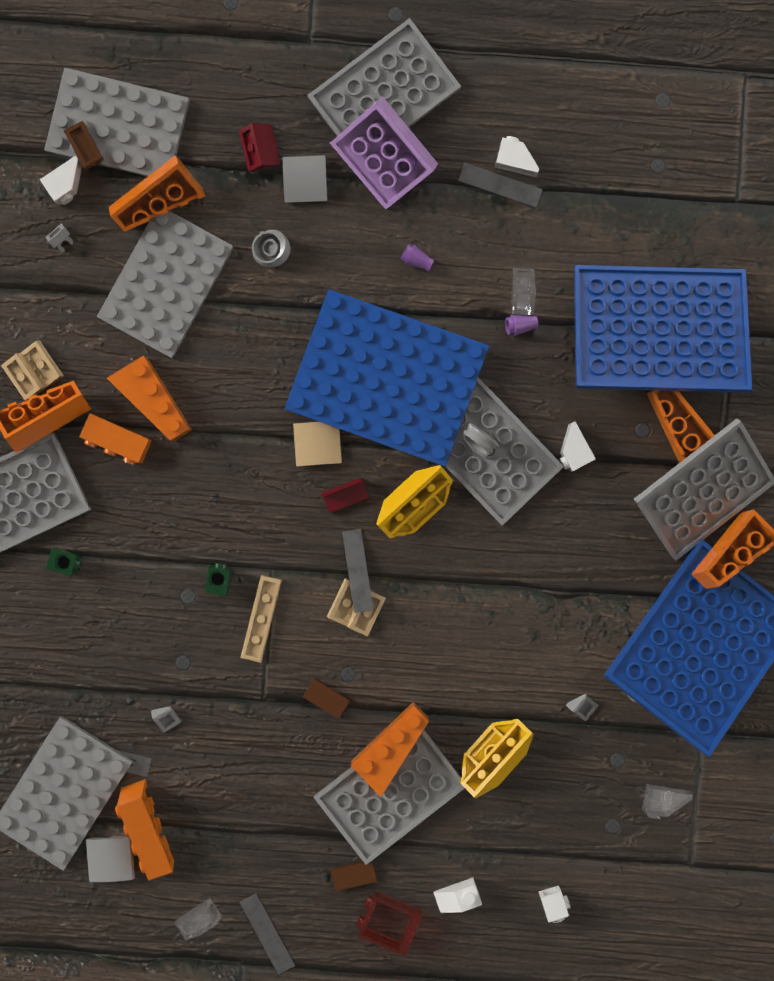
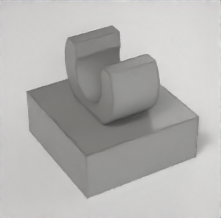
M62 223L46 236L49 244L53 248L57 246L62 252L65 251L63 246H61L64 240L69 241L71 245L73 244V240L69 236L70 233Z

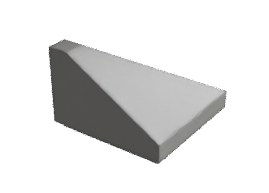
M586 694L566 704L572 712L584 721L599 706Z
M171 706L151 711L153 721L163 733L182 722Z

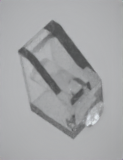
M513 268L512 314L533 315L536 299L534 268Z
M646 784L642 809L650 818L660 819L661 816L668 817L690 802L693 795L687 790Z
M209 898L175 920L174 923L184 939L188 940L204 934L219 924L222 915Z

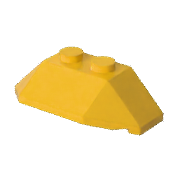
M440 465L415 471L384 500L376 524L390 539L395 538V536L415 533L446 504L453 479Z
M519 719L492 723L464 754L460 783L474 798H478L498 787L527 755L534 734Z

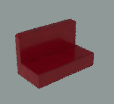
M251 123L239 130L248 172H256L266 166H279L281 164L271 124Z
M362 478L321 493L329 513L369 498Z

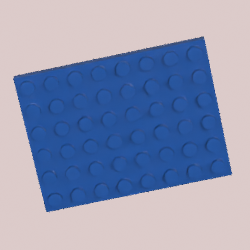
M575 265L576 389L750 393L752 391L746 269Z
M328 289L284 409L446 467L489 345Z
M701 539L694 546L603 676L706 757H710L774 662V596L742 570L721 586L706 589L691 575L712 549L709 544Z

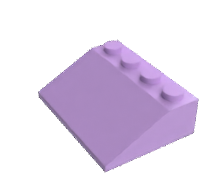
M383 96L330 142L332 147L385 209L389 208L426 178L438 165L436 160Z

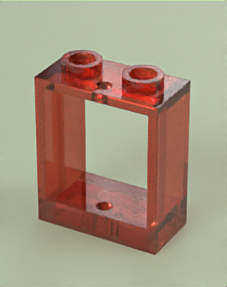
M374 891L373 896H368L364 908L367 910L364 917L360 915L356 925L358 937L406 956L422 919V910ZM377 902L410 915L400 941L367 928Z

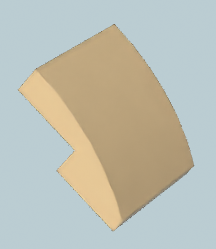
M40 340L32 343L21 353H16L1 365L25 401L28 400V397L37 395L64 376Z
M321 422L293 424L296 466L342 463L339 429Z
M345 578L327 617L347 626L349 629L368 636L386 598L371 591L373 610L354 613L350 580Z

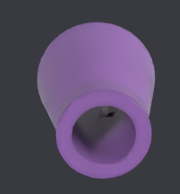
M408 244L401 256V260L405 261L404 264L427 271L430 270L434 262L433 259L415 245L411 246Z
M520 315L507 317L505 320L507 334L516 336L533 329H538L537 317Z

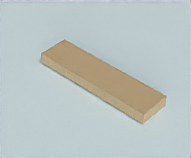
M261 575L240 658L259 663L262 662L282 582L281 579Z

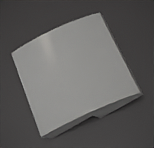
M325 155L283 157L285 203L327 201Z
M112 836L109 838L91 837L86 839L89 882H116L135 879L133 851L131 848L132 841L130 837Z

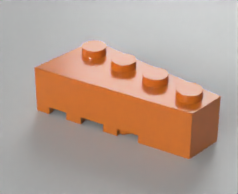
M175 155L109 206L111 218L126 232L150 221L153 217L162 216L168 213L169 210L189 204V201L196 198L200 199L205 194L202 186Z
M140 357L107 378L170 441H176L192 431L147 357Z
M71 381L47 390V393L37 396L35 394L28 397L29 400L25 402L8 404V408L0 410V430L15 453H18L88 412L91 408L75 382Z
M650 390L646 393L679 463L715 436L679 391Z
M754 509L740 513L691 575L706 589L721 586L740 572L742 568L751 564L754 559L770 550L774 545V529Z
M414 702L411 703L351 761V767L380 797L428 724V716Z
M146 779L121 787L115 810L118 818L123 820V829L126 837H130L132 841L131 848L133 854L139 857L140 870L142 874H146L149 881L172 873L174 859L166 836L160 835L162 834L161 822L159 817L154 818V802L152 796L147 798L145 790L148 785Z

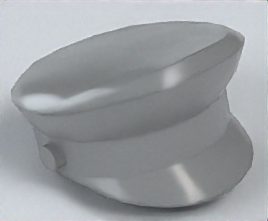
M278 230L261 231L255 237L252 244L254 259L264 267H276L283 264L289 257L291 249L287 237Z
M469 423L467 430L465 429L463 432L465 443L480 456H488L493 452V449L499 447V444L492 436L472 423Z

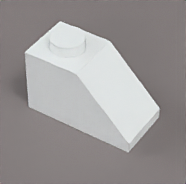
M502 137L495 168L536 177L539 167L525 144L516 137Z
M74 156L40 179L54 202L58 205L69 203L73 200V196L77 194L82 164Z
M575 421L568 425L560 451L562 456L560 458L561 464L565 470L569 469L570 472L595 460Z
M474 878L433 892L441 913L464 912L482 905Z

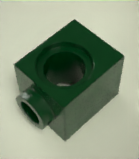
M54 547L51 549L46 569L67 576H73L80 571L82 565L81 555ZM64 556L70 560L68 568L63 567L61 564Z
M215 563L214 566L208 567L205 593L228 595L232 569H228L227 564ZM215 573H221L224 576L223 584L215 583Z

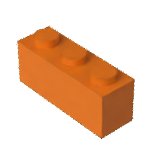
M89 414L79 436L85 439L84 444L96 448L97 445L105 448L104 453L114 457L116 454L124 457L123 461L135 465L136 462L143 463L152 442L149 438L94 414Z

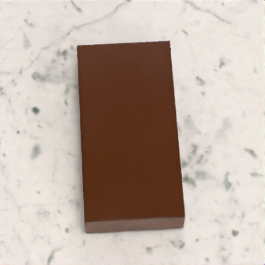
M83 121L64 130L85 170L104 161Z
M313 678L303 695V698L338 719L350 702V699Z
M373 860L367 865L361 861L331 868L335 891L377 882Z

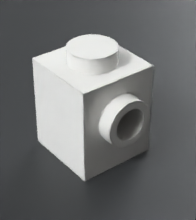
M559 885L539 891L548 923H558L569 916L567 909L571 908L567 895H562Z

